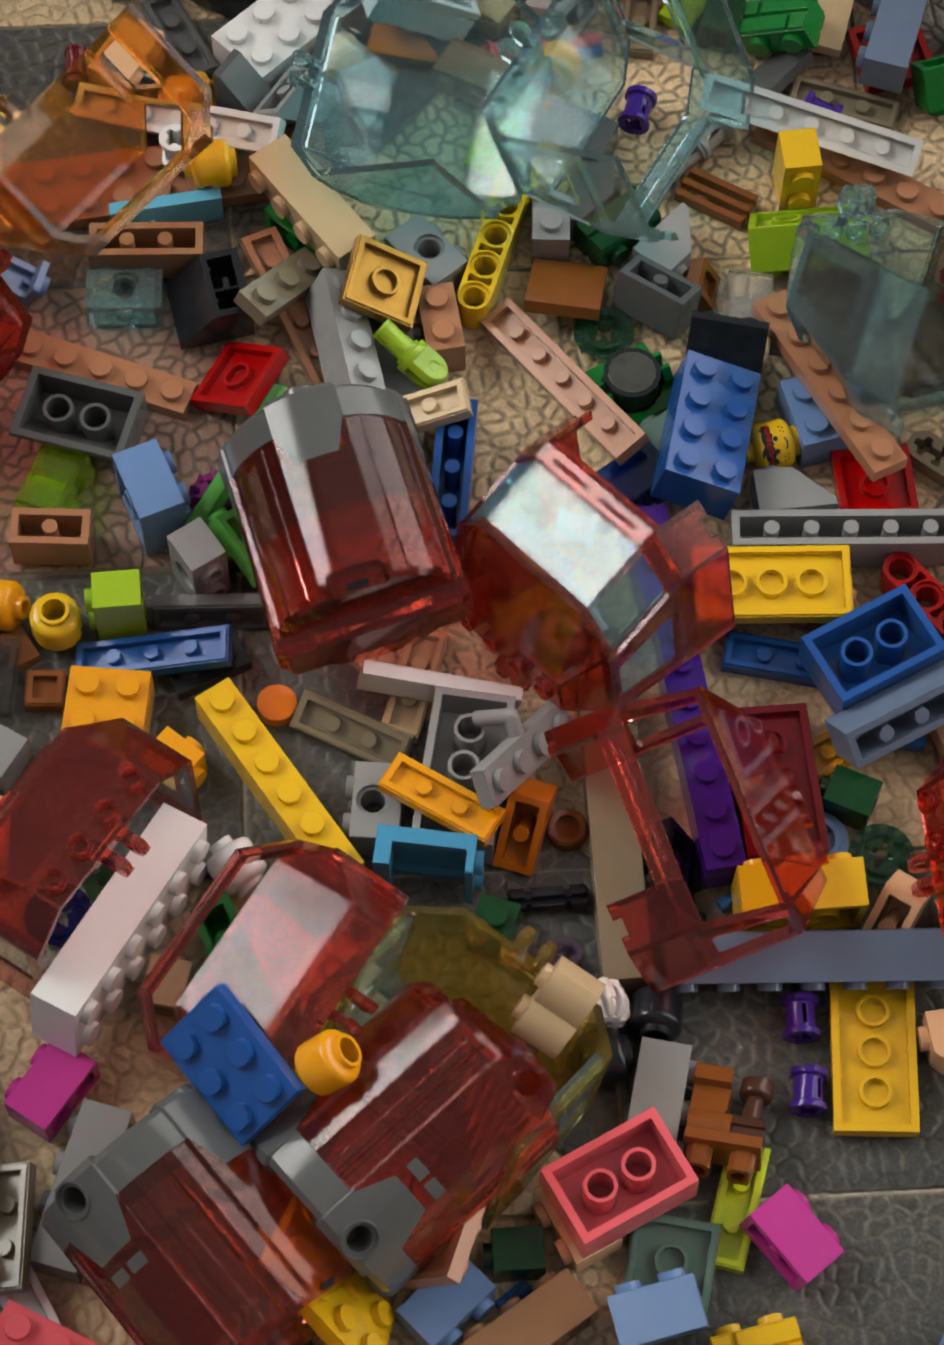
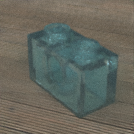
M111 267L86 269L85 313L88 329L164 328L166 288L163 269H153L150 267H139L137 269H114ZM124 294H131L128 297H120Z

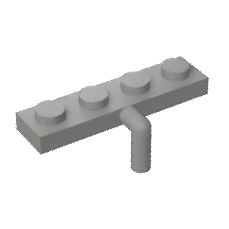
M563 699L548 700L523 724L521 723L518 711L514 708L476 710L473 712L472 722L476 727L505 725L508 737L470 771L481 808L492 809L499 806L574 735L572 721L566 712Z

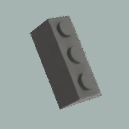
M33 365L8 433L12 437L113 461L112 454L139 444L149 411L144 392Z

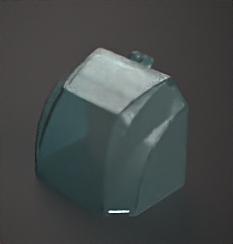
M334 0L323 11L313 55L297 49L292 55V63L297 68L308 71V76L303 72L295 70L289 71L286 81L292 88L304 91L291 147L312 177L332 190L362 203L391 211L425 217L479 220L496 218L499 216V211L521 202L550 71L548 57H541L535 29L541 27L539 16L523 0Z

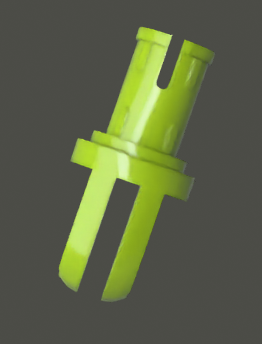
M389 318L372 336L373 339L378 341L398 359L396 361L398 364L396 368L418 387L427 389L446 381L449 371L445 360L423 339L413 341L391 322Z

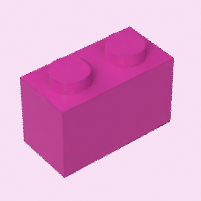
M44 1043L34 1053L30 1062L32 1066L24 1077H17L8 1087L5 1093L6 1100L4 1105L11 1118L48 1143H51L101 1075L97 1062L81 1051L77 1057H74L51 1044L47 1045Z
M788 1183L739 1224L795 1293L844 1252V1249L839 1245L840 1240L836 1232L829 1225L821 1223L812 1213L810 1202L805 1195L797 1189H792Z

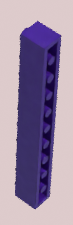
M664 503L627 509L625 535L691 836L695 842L703 889L732 885L737 866L743 865V862L746 861V855L667 506Z

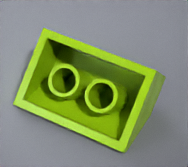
M862 203L750 213L747 230L751 274L760 273L762 278H773L783 275V271L798 270V274L808 275L820 272L822 267L836 266L837 271H852L859 268L858 264H866Z

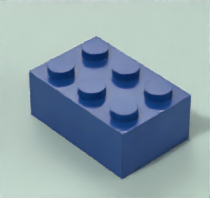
M903 584L802 636L798 659L834 714H837L943 660L944 640L906 584Z

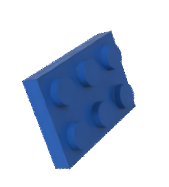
M225 983L216 985L160 1041L191 1084L198 1088L241 1146L250 1143L306 1089Z

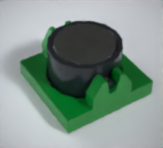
M643 342L632 348L616 351L607 361L585 372L638 426L651 415L658 416L667 410L673 381L670 365L668 363L663 365L660 351L651 354Z

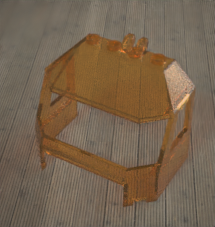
M132 3L128 4L99 37L22 112L8 98L0 94V114L5 119L11 121L6 127L0 122V246H10L45 253L97 255L189 163L213 142V126H210L212 88ZM116 40L156 83L132 84L105 56L104 52ZM146 103L180 107L181 151L99 232L93 235H75L72 232H62L147 150Z

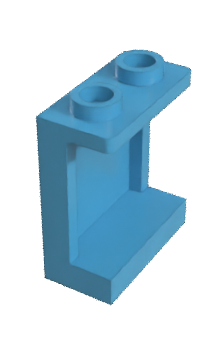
M378 824L372 861L374 894L391 896L394 873L464 881V903L473 904L474 891H482L485 871V851L478 850V835Z

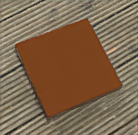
M534 257L524 298L523 311L599 321L608 267Z

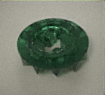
M602 306L599 321L577 319L574 325V342L577 343L580 353L590 355L594 362L598 358L608 360L616 351L633 345V324L625 313L616 308ZM599 330L602 333L611 331L610 340L608 341L605 338L596 340L597 331Z
M872 824L860 829L851 839L848 853H851L852 857L863 856L868 886L872 884L884 886L898 869L908 874L914 861V850L908 837L901 830L887 824ZM885 843L887 844L886 857L891 862L884 860L876 868L874 867L875 856L870 854V852L877 853Z

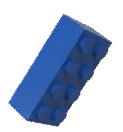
M692 350L687 351L673 377L650 496L721 520L725 519L740 495L761 374Z

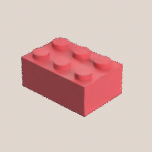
M653 1106L541 1168L539 1185L584 1259L697 1195L699 1179Z

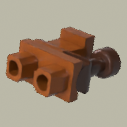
M697 1062L692 1098L684 1132V1156L698 1178L709 1177L712 1164L728 1166L726 1172V1179L733 1184L747 1186L754 1172L761 1171L762 1156L765 1149V1122L762 1120L763 1107L771 1104L775 1086L764 1077H745L741 1082L739 1091L740 1099L745 1103L742 1115L730 1114L734 1096L735 1068Z

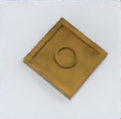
M359 234L354 239L338 304L381 323H384L389 318L401 331L407 333L413 327L428 263Z

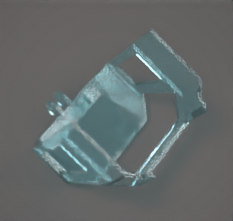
M553 0L532 32L527 23L520 20L513 21L508 29L509 33H511V38L505 37L500 39L497 50H499L501 58L509 63V66L505 69L503 75L481 106L492 139L517 192L525 194L605 234L645 242L679 240L676 232L650 228L648 221L710 124L749 130L751 114L744 113L747 93H754L756 77L727 1L656 0L666 3L681 41L628 21L618 0ZM631 39L692 68L686 113L635 192L618 156L583 150L626 84ZM565 176H567L576 198L556 191Z

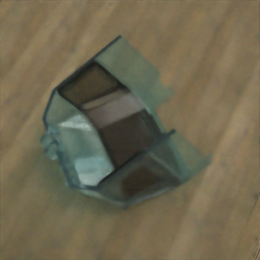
M872 183L859 184V186L857 184L844 185L836 202L840 213L802 216L795 232L796 239L791 252L786 309L798 340L811 344L842 385L847 401L856 412L901 436L904 423L896 418V412L944 405V220L900 209L874 210L875 199H877L876 196L878 194L876 193L877 189L872 186Z

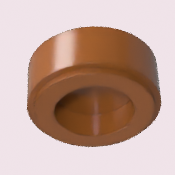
M565 808L554 812L550 816L547 825V838L554 848L570 852L579 849L586 841L588 824L580 812Z

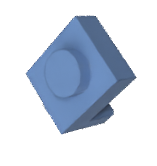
M2 251L0 253V295L28 307L36 296L39 298L44 296L51 280L50 277L46 276L50 263L42 260L35 267Z

